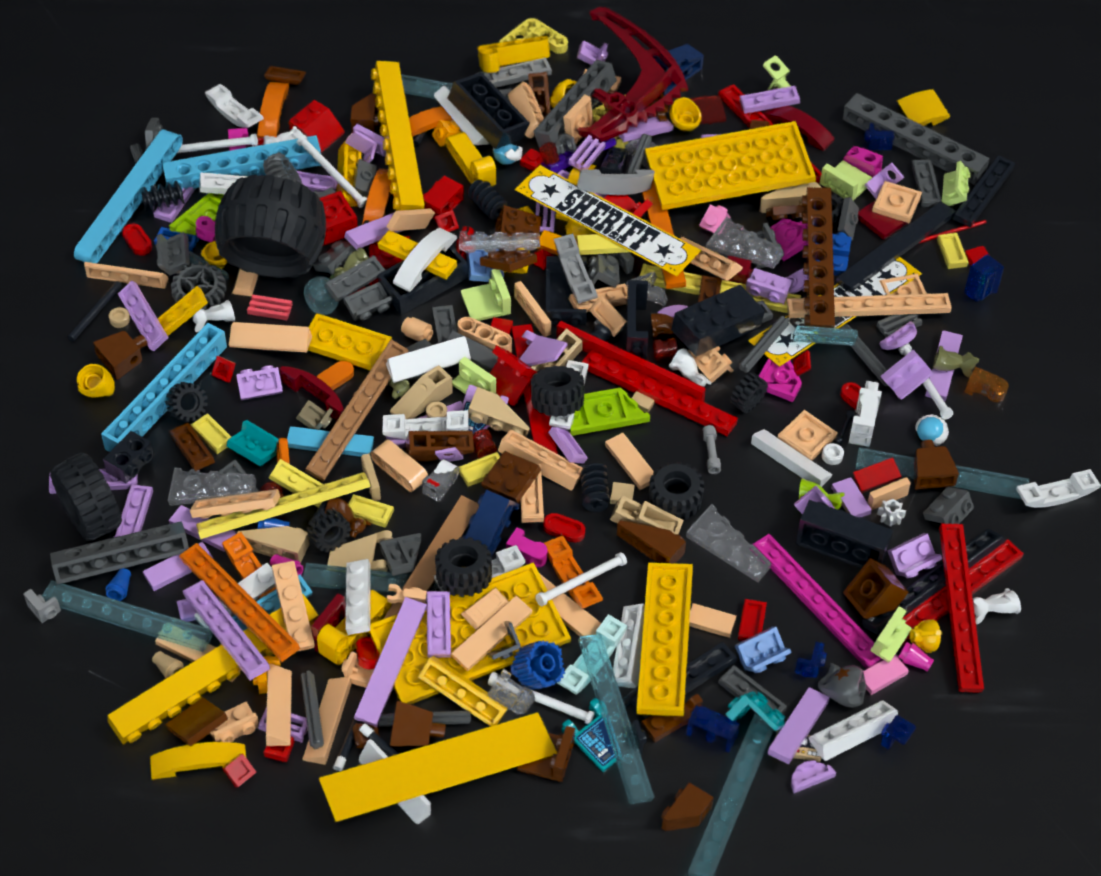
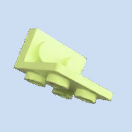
M842 161L835 168L829 164L822 168L820 184L826 188H831L832 192L842 198L851 197L854 201L866 189L865 184L872 177L846 161Z
M498 269L491 270L489 284L461 290L469 317L481 321L511 314V297L501 271Z

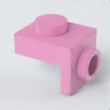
M710 205L699 226L718 236L725 221H729L731 217L727 213L728 210L724 207Z

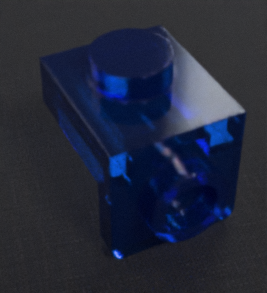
M870 123L869 129L865 130L864 136L865 142H868V150H891L894 132L874 131V123Z
M815 642L812 660L797 659L795 673L804 677L817 678L819 667L825 666L827 653L823 652L824 643Z
M896 714L891 723L887 722L881 731V735H883L881 745L890 749L895 740L905 745L914 733L916 726Z

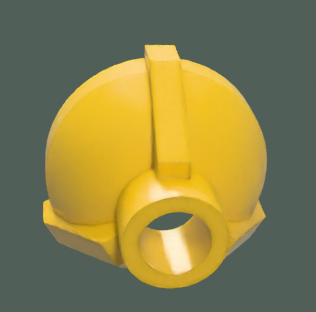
M216 241L208 243L201 250L202 257L210 265H215L217 269H222L226 265L227 260L220 256Z
M935 620L922 621L914 629H911L909 634L911 642L915 643L926 653H931L938 649L942 635L940 627Z

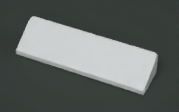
M442 86L434 94V97L456 124L467 134L474 145L490 144L447 99L450 90Z
M465 336L389 358L386 366L393 383L425 374L438 365L441 368H446L459 364V361L464 356L471 360L467 340Z
M765 429L752 435V445L801 478H805V480L814 482L822 487L832 477L831 473Z
M643 603L623 607L621 622L627 625V629L616 648L611 677L612 685L636 688L639 685L645 610Z
M882 700L810 736L809 741L821 758L827 761L898 724V711Z
M369 739L359 757V762L364 765L387 758L388 756L373 740ZM424 795L398 803L416 824H419L431 815L430 802Z

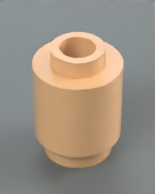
M407 317L401 327V332L405 336L418 342L423 339L429 341L433 335L431 324L415 317Z

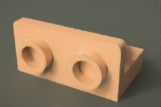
M719 346L698 356H695L688 350L695 359L698 368L711 382H714L726 370L730 373L734 371L730 366L733 362L725 353L722 356L719 354Z
M246 701L225 711L228 720L209 734L214 742L232 743L234 739L254 732L258 728V717L256 713L252 712Z

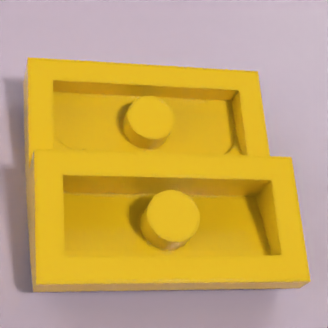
M934 90L917 92L898 100V104L906 118L923 126L930 122L934 126L950 118L949 113Z

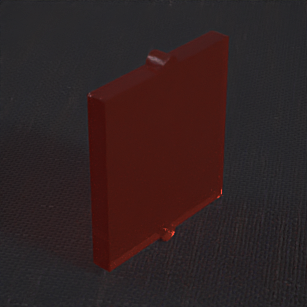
M721 96L690 98L701 112L702 118L699 124L726 122Z

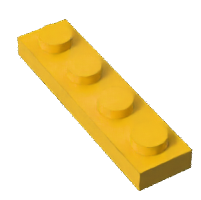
M388 230L378 242V249L406 260L418 243ZM439 253L425 270L447 279L457 267V260Z

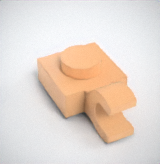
M396 584L389 585V591L397 593L395 596L387 595V602L403 603L405 597L424 604L426 603L427 591L417 587L404 588V591H402Z

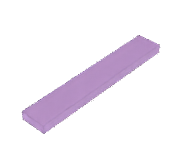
M203 580L183 590L186 599L249 680L270 669L267 661Z
M405 597L356 711L355 720L374 727L377 726L425 613L427 604Z

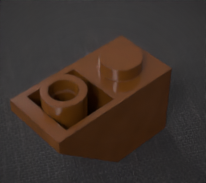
M372 93L352 105V133L353 127L356 124L375 133V126H379L377 114L379 108H376V94Z
M689 782L685 789L681 788L677 792L674 804L671 807L667 806L661 816L663 819L662 829L670 831L699 826L712 809L713 797Z

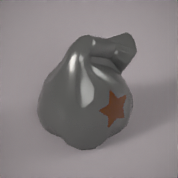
M831 663L828 673L819 680L818 688L822 693L843 706L857 707L863 704L866 691L864 671L855 665L839 668V666Z

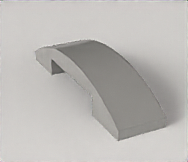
M581 170L577 188L607 195L636 194L651 188L655 172L654 170H635L634 174H601L600 170Z
M573 233L555 238L554 243L563 271L578 304L598 298L593 282L589 279L579 254V247Z

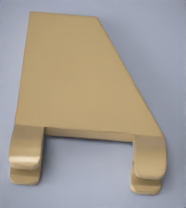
M388 530L381 531L343 544L340 548L335 547V551L330 550L327 569L346 570L347 563L368 559L370 562V572L386 575L388 571L386 561H373L376 544L379 541L393 539L392 532Z

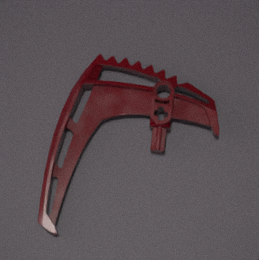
M598 7L589 12L591 19L600 20L614 32L632 52L642 69L638 80L625 96L618 92L609 94L600 88L594 90L592 97L602 102L609 111L590 127H579L577 131L584 138L590 135L593 140L596 138L599 142H604L626 133L629 127L637 128L639 122L647 123L648 117H656L657 111H665V105H673L672 99L681 98L680 93L688 91L683 72L676 60L655 38L606 7ZM631 35L637 37L650 49L645 50ZM657 55L669 68L668 71L665 72L652 56ZM672 82L677 85L667 95L648 107Z

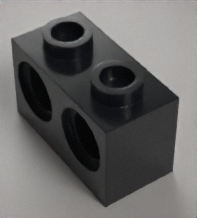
M130 431L103 459L106 472L127 483L138 474L139 470L146 463L151 461L154 455L152 443Z

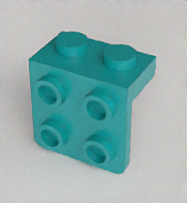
M755 691L741 695L739 698L736 697L728 705L730 710L726 713L733 721L743 717L752 708L775 731L783 728L786 723L784 721L785 716L778 709L775 708L773 710L767 704L768 699L762 693H756Z

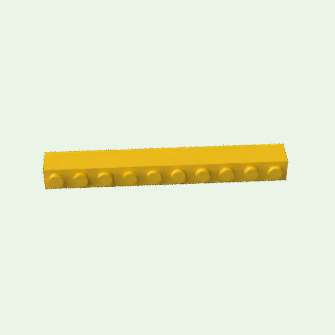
M376 61L375 68L371 70V80H374L373 93L377 96L376 108H379L380 134L384 137L383 150H386L385 163L389 167L390 193L394 196L393 209H396V211L424 209L425 205L399 62Z
M302 594L312 630L311 626L319 615L305 595ZM279 608L271 613L270 616L286 631L282 610ZM248 628L243 631L262 656H271L273 654ZM221 644L108 715V723L122 744L128 741L132 743L139 739L142 735L141 733L148 728L153 730L162 723L161 720L167 716L172 718L181 712L183 706L188 703L189 705L196 703L201 699L202 694L207 691L212 693L226 679L230 681L240 674L239 670L241 669Z

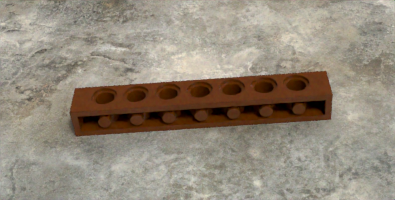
M807 187L806 195H802V207H805V212H802V224H806V229H803L802 240L806 241V246L803 245V258H806V263L803 264V275H807V280H804L803 291L807 292V297H804V309L808 313V315L804 316V327H808V335L833 336L835 305L831 188Z

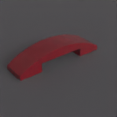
M783 106L767 109L763 112L776 125L780 121L782 123L796 121L799 132L808 137V143L821 151H824L834 141V137L822 124L799 109Z
M286 366L279 368L281 382L295 392L300 388L307 390L326 404V411L331 408L333 411L330 417L338 421L344 409L336 393L325 382L297 368Z

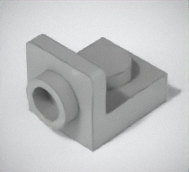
M32 589L24 593L27 606L41 623L54 618L61 611L56 597L45 602L44 598L40 594L36 595Z

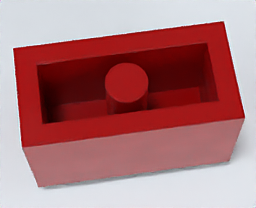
M446 176L436 181L433 187L423 194L424 209H431L435 212L432 217L433 219L437 215L454 209L464 199L463 185Z

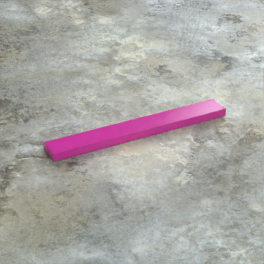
M770 534L752 544L753 551L866 669L883 661L882 658L870 651L874 642Z

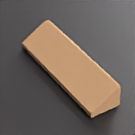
M682 236L680 238L701 250L690 262L691 264L726 281L743 268L736 262Z
M90 262L84 263L88 278L119 281L122 283L134 281L137 285L163 289L166 288L169 280L168 276L164 273Z
M233 322L231 325L229 347L307 353L312 334L308 327Z
M510 430L501 440L498 448L500 453L503 454L504 451H507L535 464H541V475L569 490H573L581 478L582 467L569 462L564 457L513 430Z
M269 664L266 746L290 745L292 671Z
M349 677L328 680L319 707L324 745L318 749H313L308 741L303 756L304 761L326 765L351 688V679Z

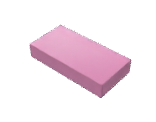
M895 654L891 662L888 663L883 660L864 671L866 690L873 695L906 676L909 670Z

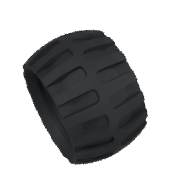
M250 175L249 177L237 179L225 192L215 219V240L220 256L225 258L232 266L264 277L294 278L300 274H306L319 257L326 235L325 209L319 196L303 184L300 185L293 182V180L278 178L272 175Z

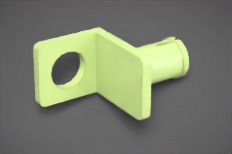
M777 56L772 57L763 64V67L774 78L767 89L768 91L776 87L778 89L790 87L789 83L785 80L790 70ZM771 63H776V64H778L779 67H780V70H779V71H774V70H772L771 67H770V64H771Z

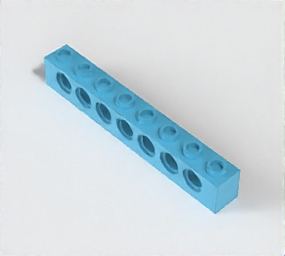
M317 135L307 137L311 145L321 154ZM298 139L165 162L163 163L166 182H169L173 187L174 181H177L182 189L185 188L187 190L188 187H193V189L200 187V173L248 177L250 175L265 176L264 160L278 152L284 154L292 162L296 170L320 166V164L303 146H299L296 143Z
M207 323L101 433L105 450L110 452L130 431L143 437L167 411L169 405H166L165 401H169V398L166 395L172 393L169 389L171 387L175 388L174 385L177 383L181 384L180 382L194 383L216 357L227 348L225 332Z

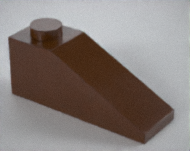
M547 72L528 74L529 86L545 119L551 112Z
M409 431L405 441L406 454L415 461L437 460L439 458L435 455V451L454 447L461 454L474 452L472 431ZM448 453V454H444V455H445V456H450V455H453V454H452V453Z
M622 520L617 524V536L656 563L675 564L685 554L686 541L680 535L674 534L668 529Z

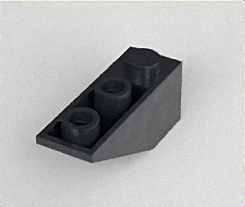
M621 148L609 149L601 166V174H623L628 152Z

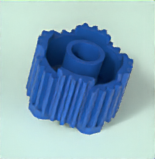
M537 641L524 645L518 649L517 655L514 656L515 660L511 665V672L515 677H518V682L521 681V685H525V688L531 690L555 685L556 682L561 681V678L564 677L563 674L566 673L564 667H562L564 665L562 663L563 658L560 657L562 649H559V645H555V642L548 643V641Z

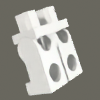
M866 381L865 388H860L856 407L857 415L853 418L849 443L870 447L882 391H878L879 383Z

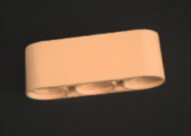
M522 82L508 93V98L511 104L530 122L525 135L528 138H532L535 136L533 131L544 120V117L531 87L527 83Z
M463 317L458 321L459 334L492 350L497 345L512 353V338L509 334L471 317Z
M388 439L370 452L374 463L409 492H413L429 479L427 471L419 463Z

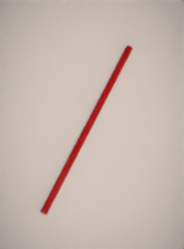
M986 220L975 222L972 227L986 224ZM965 225L931 235L919 243L938 238V235L951 234L969 229L970 227Z

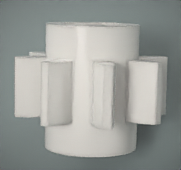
M894 499L887 502L883 500L877 512V515L881 516L880 522H884L889 527L896 523L900 525L906 513L905 510H901L903 503H899Z

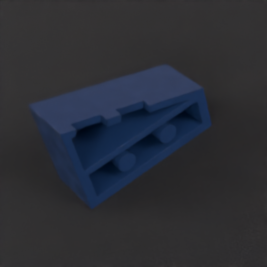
M688 44L668 51L683 72L685 81L703 68L704 55ZM657 55L652 56L663 70L667 72L669 68ZM672 82L663 92V95L668 94L677 85Z
M486 490L485 494L483 493L478 500L479 507L476 514L474 513L469 520L470 528L467 534L465 533L462 537L463 539L470 537L474 541L480 540L482 544L488 546L492 557L501 541L499 537L503 528H508L511 523L508 518L513 509L518 511L521 505Z

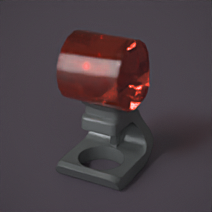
M561 134L555 143H545L539 150L543 163L550 165L559 161V154L565 153L564 150L575 153L577 148L573 136Z

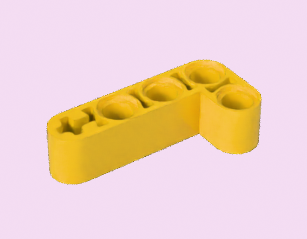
M537 36L479 46L480 68L485 73H493L499 71V66L548 58L550 57L549 39L547 36Z
M464 131L445 138L448 151L471 184L476 180H482V182L488 181L491 186L496 185V166L494 160L490 155L482 157Z
M370 590V624L382 620L392 606V603L387 602L386 597L375 590ZM345 617L336 628L327 624L321 629L317 637L318 651L336 665H340L356 649L357 640L367 637L369 632L348 635Z

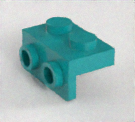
M245 420L242 423L241 431L227 440V447L261 466L276 456L279 439Z

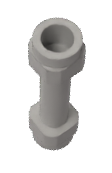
M708 425L703 428V440L707 443L709 457L707 469L710 474H717L721 471V462L717 458L715 446L717 434L715 427Z

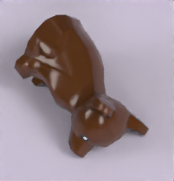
M661 313L650 314L653 338H656L659 334H674L671 330L674 318Z
M339 497L329 499L325 513L327 509L339 511L350 524L351 531L349 532L351 537L356 538L358 533H362L366 529V525L371 526V523L364 518L356 517L350 505Z

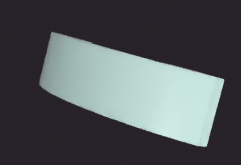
M608 614L596 630V636L573 666L571 664L565 670L566 673L563 674L564 677L557 683L576 695L582 691L611 656L624 635L627 625Z

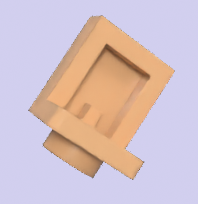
M351 652L348 659H345L342 664L344 677H349L351 684L367 688L374 669L369 670L360 667L355 652Z

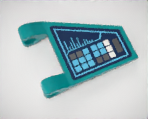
M594 698L590 701L589 710L595 712L594 715L597 718L580 731L577 730L571 720H566L562 724L561 731L564 734L566 726L575 728L576 745L604 772L618 761L621 756L607 711L600 700Z

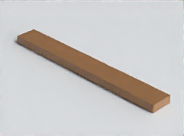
M390 340L310 461L305 472L322 482L325 481L389 383L391 376L386 366L387 360L408 353V349Z
M461 495L402 591H404V588L410 589L412 587H417L427 592L430 590L435 582V555H437L438 548H442V544L445 542L449 543L451 539L457 540L465 534L469 527L471 516L474 513L476 514L478 510V503ZM393 603L384 619L398 614L403 603Z

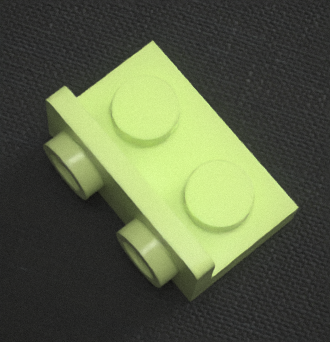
M961 161L957 162L956 171L944 174L942 202L947 206L967 201L970 171Z
M464 356L459 361V375L452 380V385L464 394H466L469 385L496 394V378Z
M900 606L870 650L888 663L891 662L912 629L902 619L907 611Z

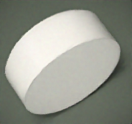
M831 443L823 448L822 459L827 464L837 465L843 460L844 450L840 445Z

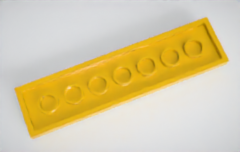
M648 563L637 714L684 716L693 564Z

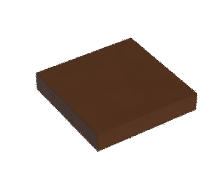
M201 698L165 725L171 733L189 746H192L227 721L228 717L224 711L205 698Z

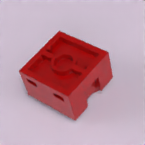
M341 191L320 198L326 215L324 246L345 238V232L358 227L357 216Z

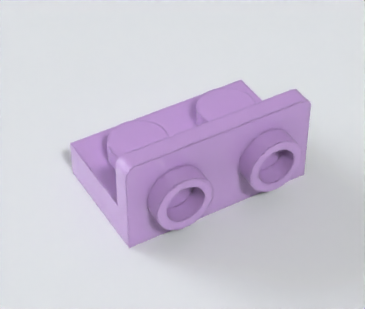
M754 268L751 277L746 281V291L753 296H761L772 302L784 304L792 287L793 280Z
M912 350L882 374L881 378L902 400L930 378L933 372L924 360Z
M272 365L264 366L259 371L246 369L236 375L241 400L283 393L278 367L273 368Z
M923 533L887 551L896 575L905 576L906 578H912L918 575V571L930 569L937 565L936 562L942 560L940 554H935L927 533Z

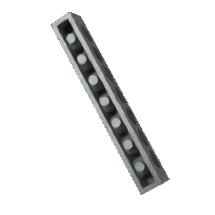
M856 93L845 105L844 121L923 160L931 159L933 165L947 172L956 171V164L958 161H961L965 167H968L970 171L968 182L976 185L987 171L990 158Z

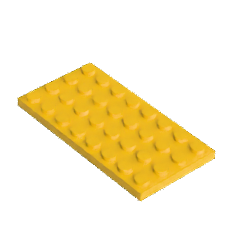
M796 121L645 148L649 168L655 172L653 182L662 210L816 182V176Z
M534 562L492 578L489 586L486 589L482 588V592L479 594L474 593V596L464 595V597H459L457 594L455 596L450 595L451 654L477 631L461 613L495 587L509 602L517 596L532 610V614L514 629L521 647L537 641L555 642V645L559 646L571 641V637L552 599L547 601V604L544 606H540L536 601V594L540 592L545 593L548 590ZM427 608L393 686L399 701L410 705L440 693L418 678V675L429 660L427 654ZM398 614L370 624V631L368 632L380 655ZM509 635L490 652L512 643ZM519 650L513 651L514 655L502 660L500 657L492 660L486 655L468 672L452 657L438 659L472 681L512 665L515 660L514 656L517 655L516 652Z

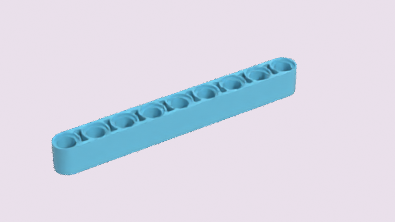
M164 129L158 133L75 247V259L90 263L99 262L143 201L142 188L146 187L149 192L150 186L156 183L164 171L163 163L171 162L181 148L183 141L181 135Z

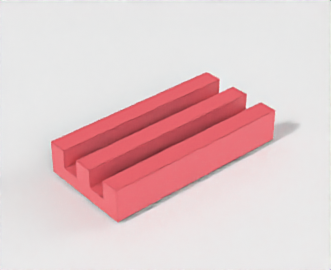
M252 294V301H250L247 308L249 315L288 320L292 301Z

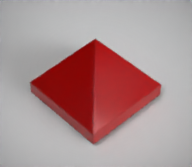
M453 209L435 216L438 228L448 232L459 228Z
M539 248L534 253L537 254V262L534 264L544 270L546 268V256L554 255Z
M808 350L793 359V370L797 376L811 370L810 352Z
M217 356L211 375L230 383L236 363Z

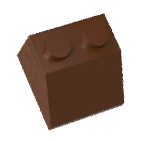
M871 558L843 591L865 619L895 610L909 593L888 567Z

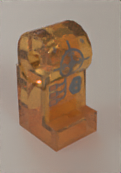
M975 367L968 380L965 393L973 395L974 392L987 396L993 402H1001L1006 396L1009 385L1003 378Z

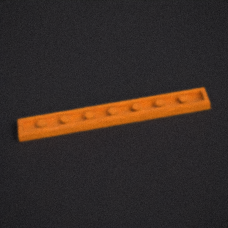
M652 181L651 188L641 192L643 201L649 199L653 203L646 211L649 223L674 235L668 211L662 210L654 182ZM661 268L666 289L686 287L683 270L678 276H675Z
M197 543L179 555L180 560L201 581H204L208 588L281 662L300 649L299 644Z

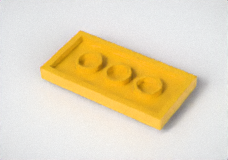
M316 313L308 327L312 334L308 351L339 361H348L352 365L367 370L372 369L390 340H392L390 336Z

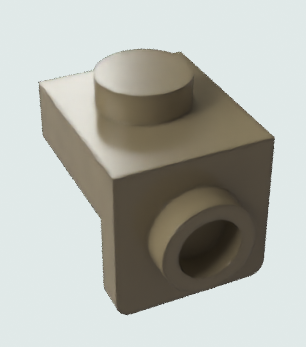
M308 400L296 419L310 429L319 430L321 427L325 429L332 420L329 416L333 410L329 408L325 412Z

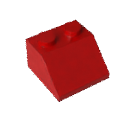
M313 100L289 120L290 131L293 126H296L306 137L317 135L321 153L344 134V129L330 109L316 100Z

